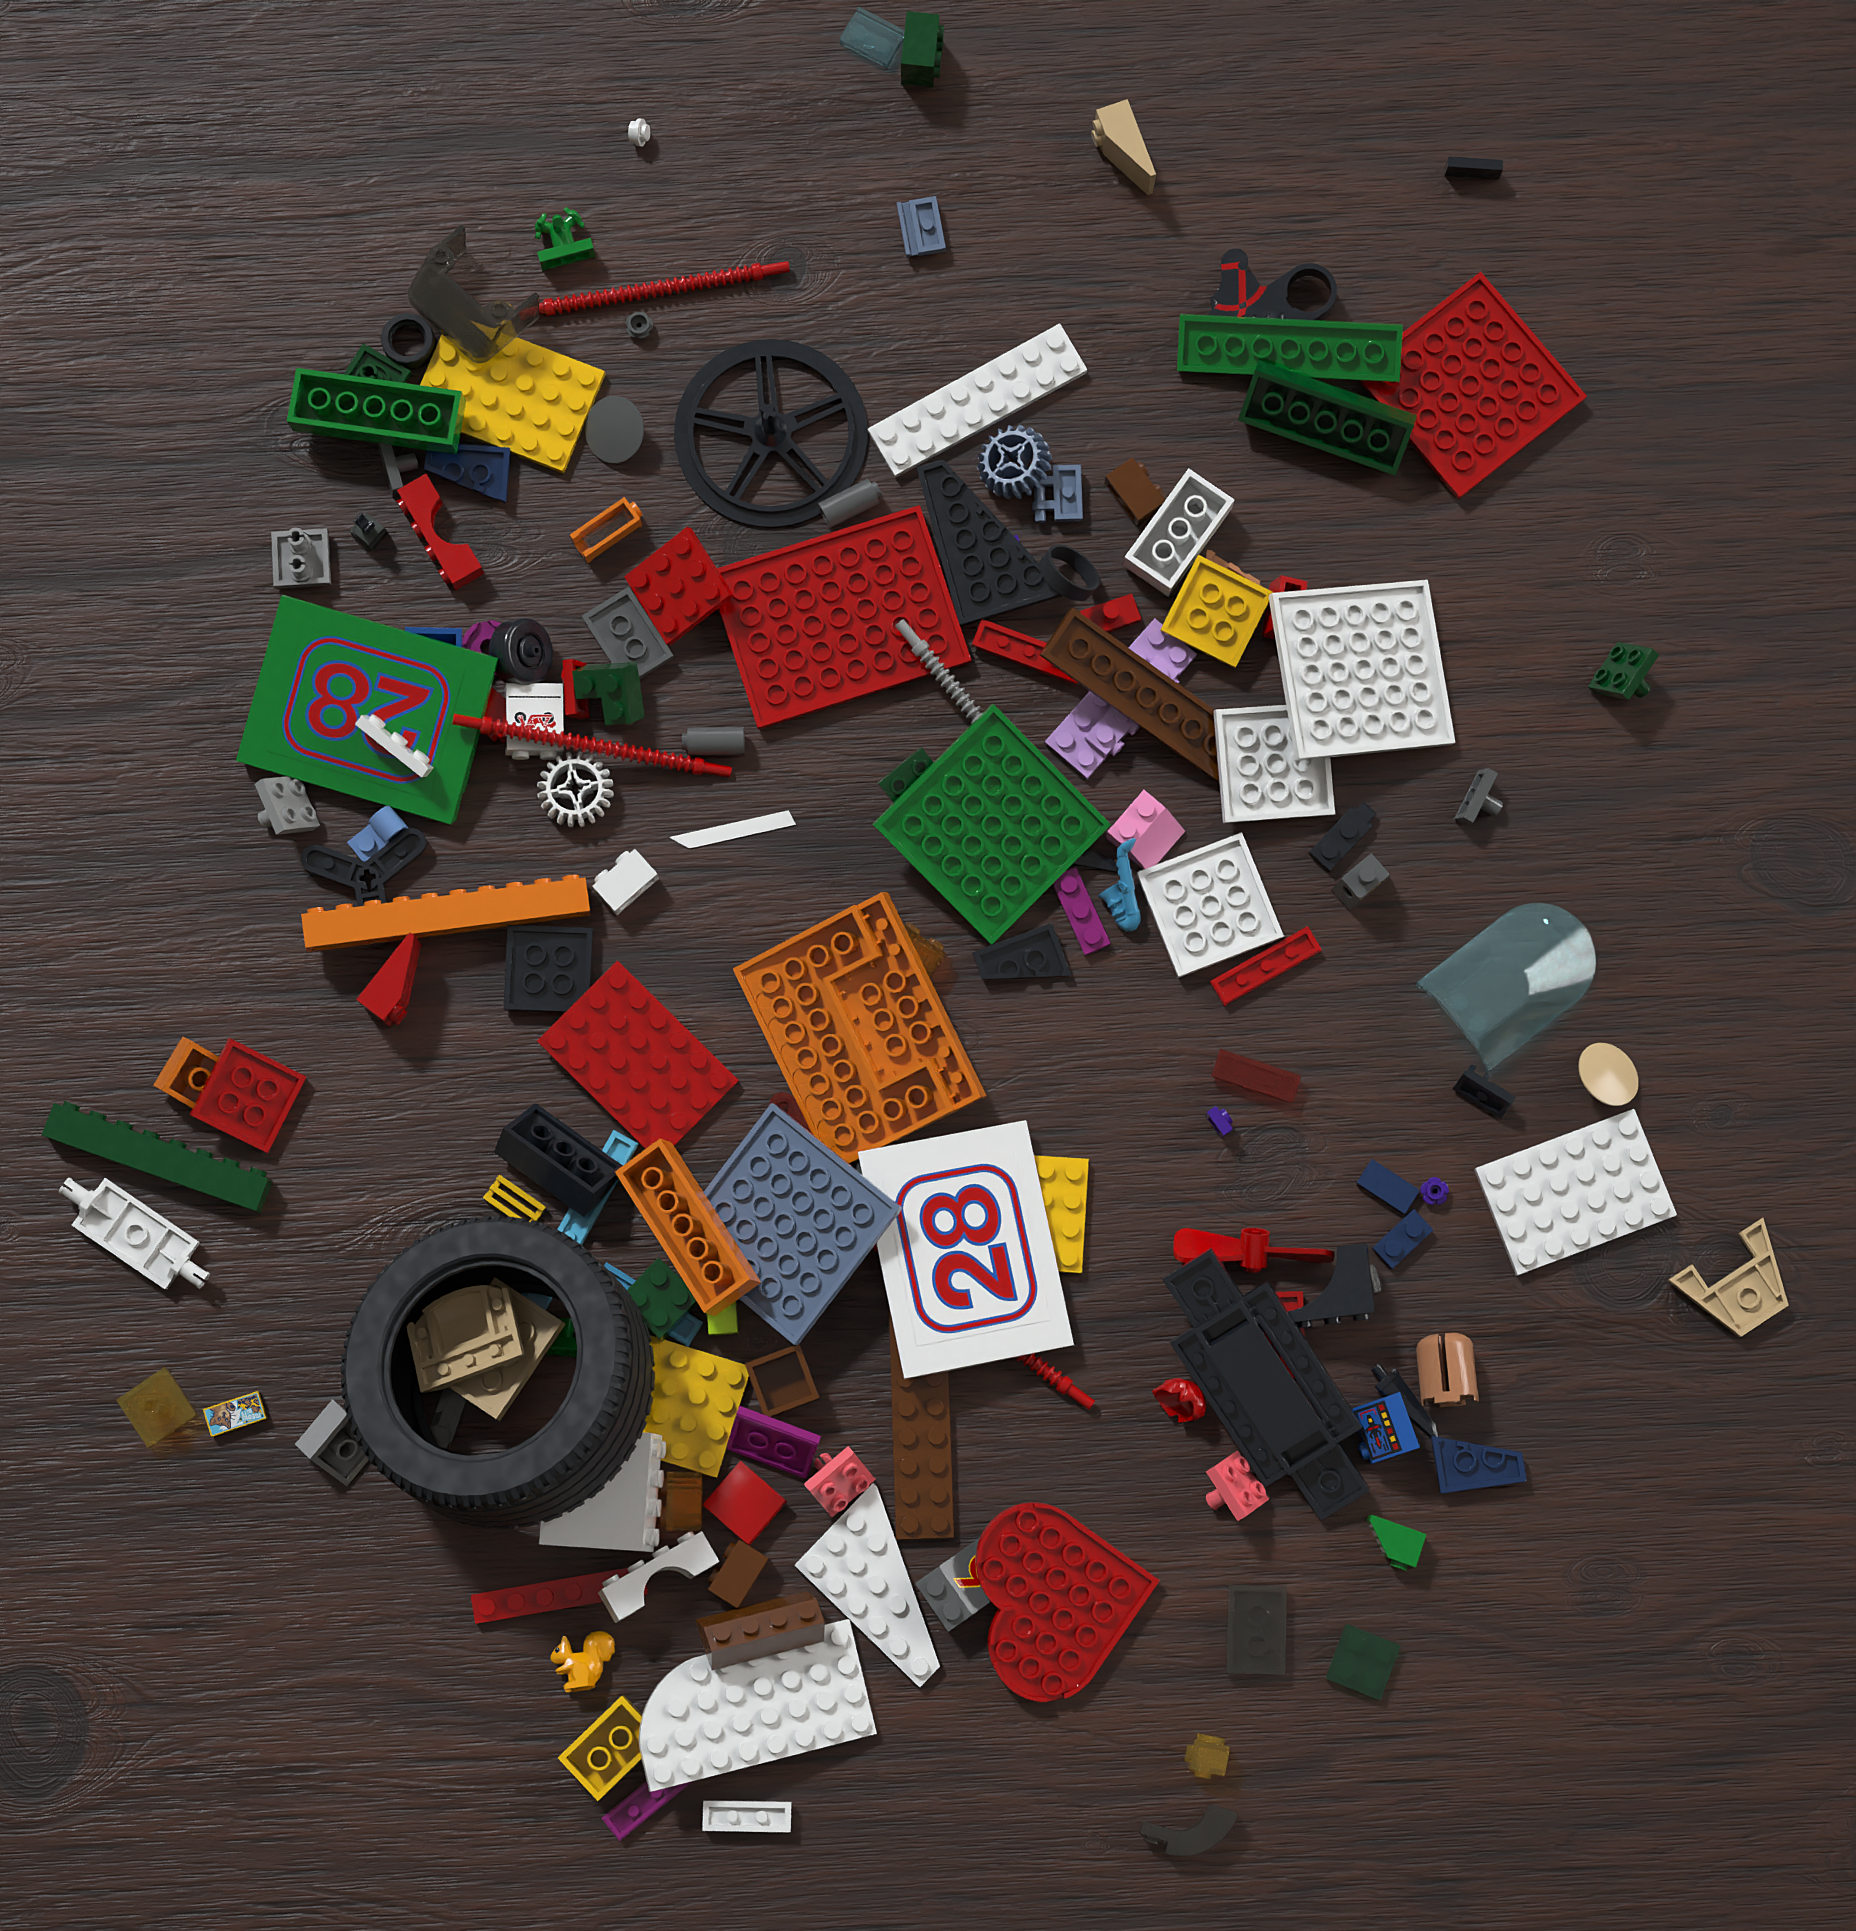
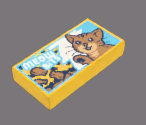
M259 1391L203 1409L211 1437L268 1419Z

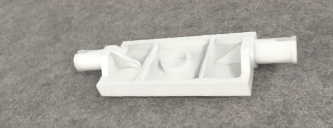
M68 1178L64 1184L73 1191L71 1192L63 1186L59 1189L61 1195H64L79 1206L80 1212L72 1224L73 1227L162 1288L167 1290L179 1275L197 1286L198 1289L202 1288L205 1283L197 1278L196 1275L204 1280H208L210 1273L190 1261L191 1255L200 1242L110 1180L104 1178L95 1191H87L71 1178Z

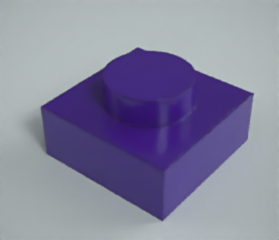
M1215 1106L1205 1114V1117L1221 1138L1232 1131L1233 1128L1230 1124L1233 1121L1224 1109L1219 1110Z

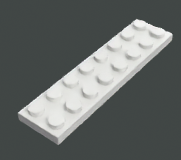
M1059 323L868 428V433L894 478H897L1087 373V368Z

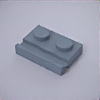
M936 196L909 200L906 203L897 202L906 258L915 255L923 256L946 252Z

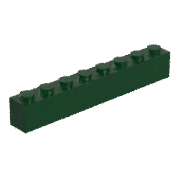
M66 1101L63 1102L62 1106L56 1103L53 1104L42 1136L261 1214L273 1182L266 1178L267 1172L253 1167L248 1172L239 1168V1162L225 1157L223 1162L212 1159L213 1153L197 1148L196 1153L186 1150L187 1144L174 1139H170L169 1143L159 1140V1134L144 1129L142 1134L132 1131L133 1125L117 1120L116 1125L105 1121L107 1116L92 1110L89 1115L79 1112L80 1106Z

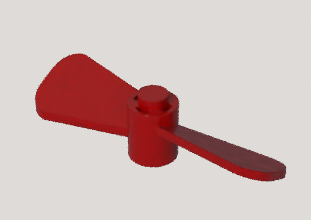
M1191 1228L1180 1229L1174 1235L1173 1255L1182 1263L1189 1262L1211 1247L1220 1261H1239L1238 1264L1244 1267V1271L1252 1273L1261 1272V1268L1267 1267L1268 1257L1313 1263H1331L1335 1258V1252L1326 1249L1269 1247L1270 1232L1261 1228L1241 1229L1240 1239Z

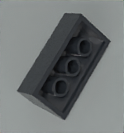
M536 1103L503 1128L494 1150L495 1154L583 1217L601 1203L618 1179L615 1171L623 1166Z

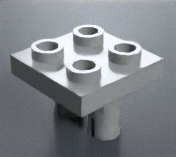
M292 528L289 531L271 532L273 585L275 589L331 585L329 531L327 528L309 530Z

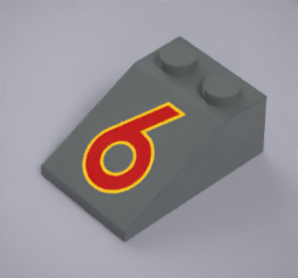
M980 1538L915 1583L948 1632L991 1602L980 1587L975 1569V1555Z

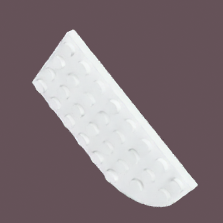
M846 1619L826 1624L824 1642L716 1670H711L707 1655H702L683 1662L669 1672L654 1689L646 1703L639 1728V1749L649 1792L877 1734L850 1620Z

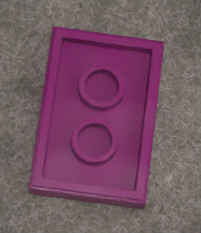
M739 1406L726 1449L807 1479L821 1436Z

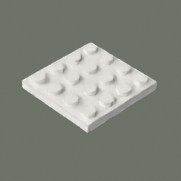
M1286 705L1218 709L1213 711L1223 823L1335 814L1330 757L1295 761Z
M1242 832L1144 869L1136 874L1178 978L1284 937Z

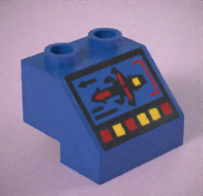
M1400 1392L1352 1409L1363 1425L1360 1430L1356 1431L1361 1440V1443L1357 1444L1362 1459H1368L1369 1464L1420 1448Z

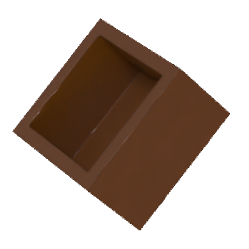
M800 1344L745 1363L763 1415L772 1418L820 1400Z

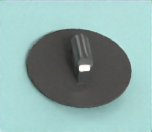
M608 396L599 400L589 411L585 423V436L591 451L599 459L609 463L624 462L638 451L644 435V423L638 408L630 400L620 396Z

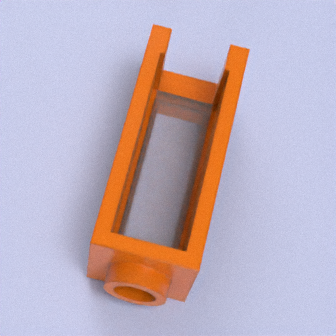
M623 497L571 533V541L588 564L628 534L642 527L640 517L643 514L635 502L629 504L626 498Z

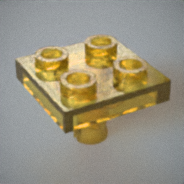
M166 1367L116 1400L147 1448H151L198 1416Z

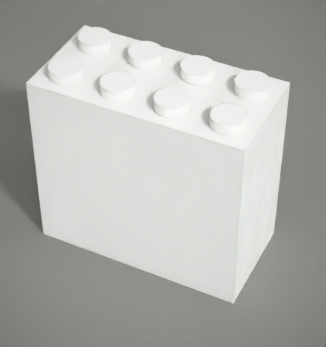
M642 1432V1437L637 1439L635 1443L637 1447L630 1455L628 1462L624 1461L621 1465L622 1470L615 1475L611 1482L608 1480L604 1484L605 1488L602 1491H599L592 1499L588 1498L585 1500L584 1505L577 1507L572 1512L568 1513L566 1511L562 1513V1517L555 1518L546 1523L541 1521L539 1544L654 1552V1546H658L659 1529H655L656 1517H660L662 1502L658 1499V1488H662L664 1482V1472L660 1470V1461L665 1458L666 1442L662 1441V1435Z

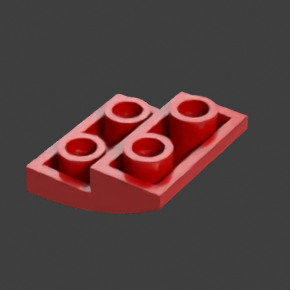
M740 1461L705 1501L703 1506L750 1546L787 1501Z

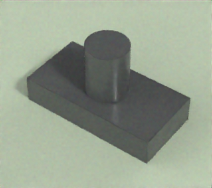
M378 443L393 498L399 496L397 490L403 487L400 473L418 469L417 458L414 452L395 457L392 445Z
M1490 768L1478 770L1454 820L1461 824H1469L1474 822L1480 809L1494 817L1500 812L1503 802L1488 794L1498 773Z

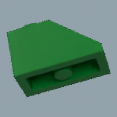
M1368 1515L1366 1521L1384 1558L1392 1560L1390 1566L1407 1571L1408 1566L1416 1567L1427 1534L1374 1515Z

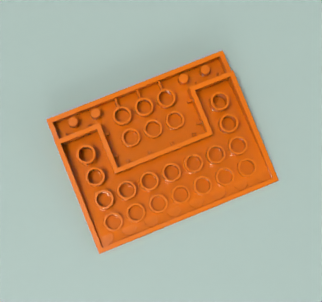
M881 892L858 905H853L733 968L811 1134L848 1164L859 1159L858 1152L885 1147L987 1096L888 892Z

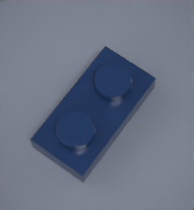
M1413 1209L1371 1249L1390 1269H1393L1433 1231V1228Z

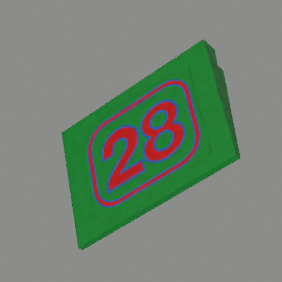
M282 595L236 761L452 824L456 821L462 794L466 790L480 735V730L452 725L453 715L455 713L483 718L499 658ZM374 714L386 724L384 729L389 733L393 734L396 732L408 741L406 746L413 752L419 750L430 759L428 764L433 767L428 776L420 777L356 726L355 723L361 715H368L370 717Z

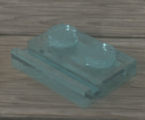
M858 6L856 13L852 16L842 33L839 43L888 68L904 38V30Z

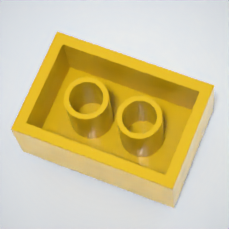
M622 1695L558 1757L597 1801L611 1790L642 1759L639 1749V1728L642 1713L625 1695Z

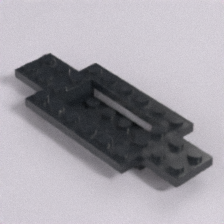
M1212 1247L1163 1277V1282L1193 1326L1172 1339L1170 1344L1264 1487L1286 1474L1291 1475L1320 1520L1325 1519L1369 1492L1370 1487L1340 1443L1343 1439L1360 1430L1363 1425L1268 1280L1243 1295ZM1258 1322L1267 1334V1336L1269 1337V1339L1271 1340V1342L1273 1343L1274 1347L1276 1348V1350L1278 1351V1353L1280 1354L1288 1368L1290 1369V1371L1292 1372V1374L1294 1375V1377L1296 1378V1380L1298 1381L1299 1385L1301 1386V1388L1303 1389V1391L1305 1392V1394L1307 1395V1397L1309 1398L1317 1412L1319 1413V1415L1321 1416V1420L1319 1419L1318 1415L1316 1414V1412L1314 1411V1409L1312 1408V1406L1310 1405V1403L1308 1402V1400L1306 1399V1397L1294 1381L1293 1377L1291 1376V1374L1289 1373V1371L1287 1370V1368L1285 1367V1365L1283 1364V1362L1271 1346L1270 1342L1258 1326Z

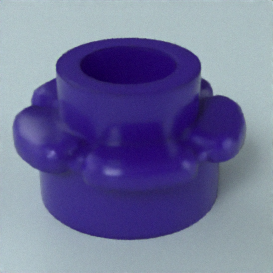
M1432 1177L1428 1179V1182L1422 1184L1420 1192L1427 1204L1440 1205L1446 1201V1194H1448L1449 1188L1439 1178ZM1436 1189L1437 1194H1433L1432 1190Z

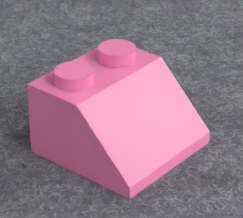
M1143 790L1108 830L1106 839L1118 848L1125 841L1135 838L1136 842L1131 851L1128 852V857L1144 870L1157 865L1184 834L1185 830L1161 803Z

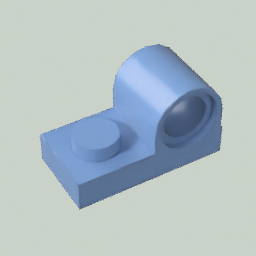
M388 805L377 811L370 818L369 825L347 843L362 861H366L402 831L408 829V827L393 808Z

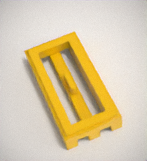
M500 1174L489 1188V1191L483 1196V1199L509 1217L521 1218L492 1198L494 1193L498 1194L531 1217L529 1222H537L546 1209L543 1204ZM501 1184L505 1185L538 1208L536 1213L502 1191L499 1186Z

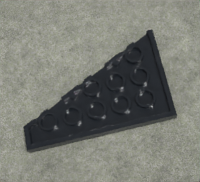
M943 459L917 467L955 612L961 627L979 622L981 619L986 620L1063 596L1046 582L1041 574L1039 563Z

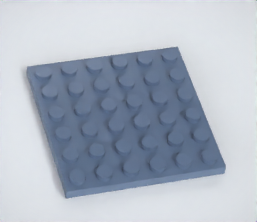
M774 1103L769 1105L704 1191V1194L761 1281L760 1284L739 1299L797 1346L903 1209Z

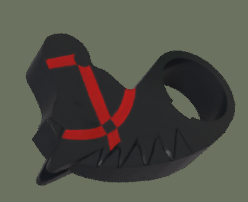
M1230 249L1221 259V285L1216 290L1214 296L1210 297L1212 311L1208 315L1323 321L1330 315L1335 306L1337 285L1333 275L1326 268L1314 263H1305L1294 267L1268 286L1262 287L1254 274L1248 271V257L1246 253L1241 249ZM1313 276L1319 278L1327 285L1330 291V299L1323 308L1313 312H1305L1297 308L1293 309L1287 302V291L1290 285L1298 278Z

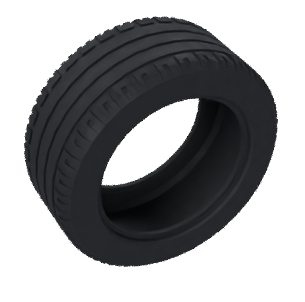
M485 1216L480 1220L478 1218H471L469 1220H461L456 1225L448 1224L446 1227L436 1229L435 1233L431 1235L427 1233L423 1238L414 1241L410 1248L405 1247L399 1255L397 1254L393 1257L394 1261L390 1265L386 1264L382 1272L376 1275L377 1280L373 1285L370 1284L368 1286L367 1292L361 1297L363 1301L355 1309V1314L350 1321L352 1325L347 1330L346 1341H344L343 1345L345 1353L342 1354L340 1371L343 1374L341 1379L342 1398L346 1401L344 1408L348 1422L352 1424L351 1430L358 1444L361 1447L363 1446L362 1451L370 1462L377 1466L378 1471L398 1488L438 1514L462 1524L468 1523L470 1526L485 1529L490 1527L494 1529H514L515 1526L524 1528L539 1525L540 1521L546 1523L555 1518L562 1517V1513L566 1511L568 1513L572 1512L577 1507L584 1505L585 1500L588 1498L592 1499L599 1491H602L605 1488L604 1484L608 1480L611 1482L615 1478V1475L622 1470L621 1465L624 1461L628 1462L630 1455L636 1449L635 1443L637 1439H641L642 1432L647 1424L645 1421L646 1416L650 1415L653 1402L651 1392L654 1391L655 1371L652 1369L655 1366L653 1347L649 1345L651 1342L646 1323L642 1321L643 1315L636 1302L632 1300L630 1293L597 1258L570 1236L557 1229L552 1230L550 1226L536 1221L529 1222L527 1219L509 1216L506 1219L503 1216ZM494 1278L502 1281L518 1293L542 1294L562 1301L571 1316L576 1333L577 1362L571 1387L553 1418L533 1437L503 1452L484 1456H465L442 1450L436 1443L425 1417L423 1393L420 1392L407 1332L408 1324L410 1322L416 1324L424 1314L422 1310L440 1297L467 1287L489 1286Z

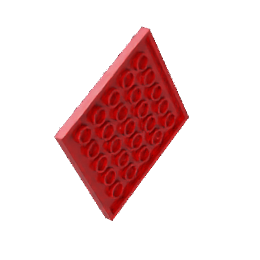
M1482 272L1475 275L1403 332L1399 382L1357 380L1373 400L1417 415L1409 442L1458 500L1587 398V395Z

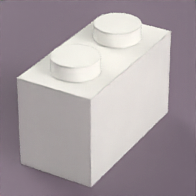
M636 849L631 853L625 851L616 859L617 865L609 872L605 869L594 879L596 882L592 886L594 891L616 915L622 912L659 879L655 870Z

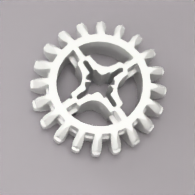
M567 752L566 761H562L559 755L556 757L557 766L550 762L547 763V767L551 772H541V777L547 780V782H538V788L545 791L537 795L540 800H546L541 804L543 810L550 809L548 812L549 818L552 819L558 815L557 822L560 825L568 818L569 827H573L575 820H578L580 827H584V819L587 817L592 824L595 823L593 816L595 812L601 817L604 816L600 806L610 807V802L604 799V797H613V791L606 789L613 786V781L605 779L610 775L608 769L601 770L603 766L602 761L599 760L593 764V755H588L586 760L583 761L582 752L577 753L576 759H573L571 752ZM576 769L590 772L597 781L591 782L590 780L580 779ZM568 771L567 781L557 786V789H553L558 777ZM573 778L575 779L576 784H578L579 788H583L582 790H579L580 793L577 794L578 801L576 800L575 795H573L572 791H568L569 789H572L571 786L574 785ZM594 790H598L594 801L589 806L583 808L584 798L592 794ZM561 797V799L571 800L575 810L561 807L555 802L554 798Z

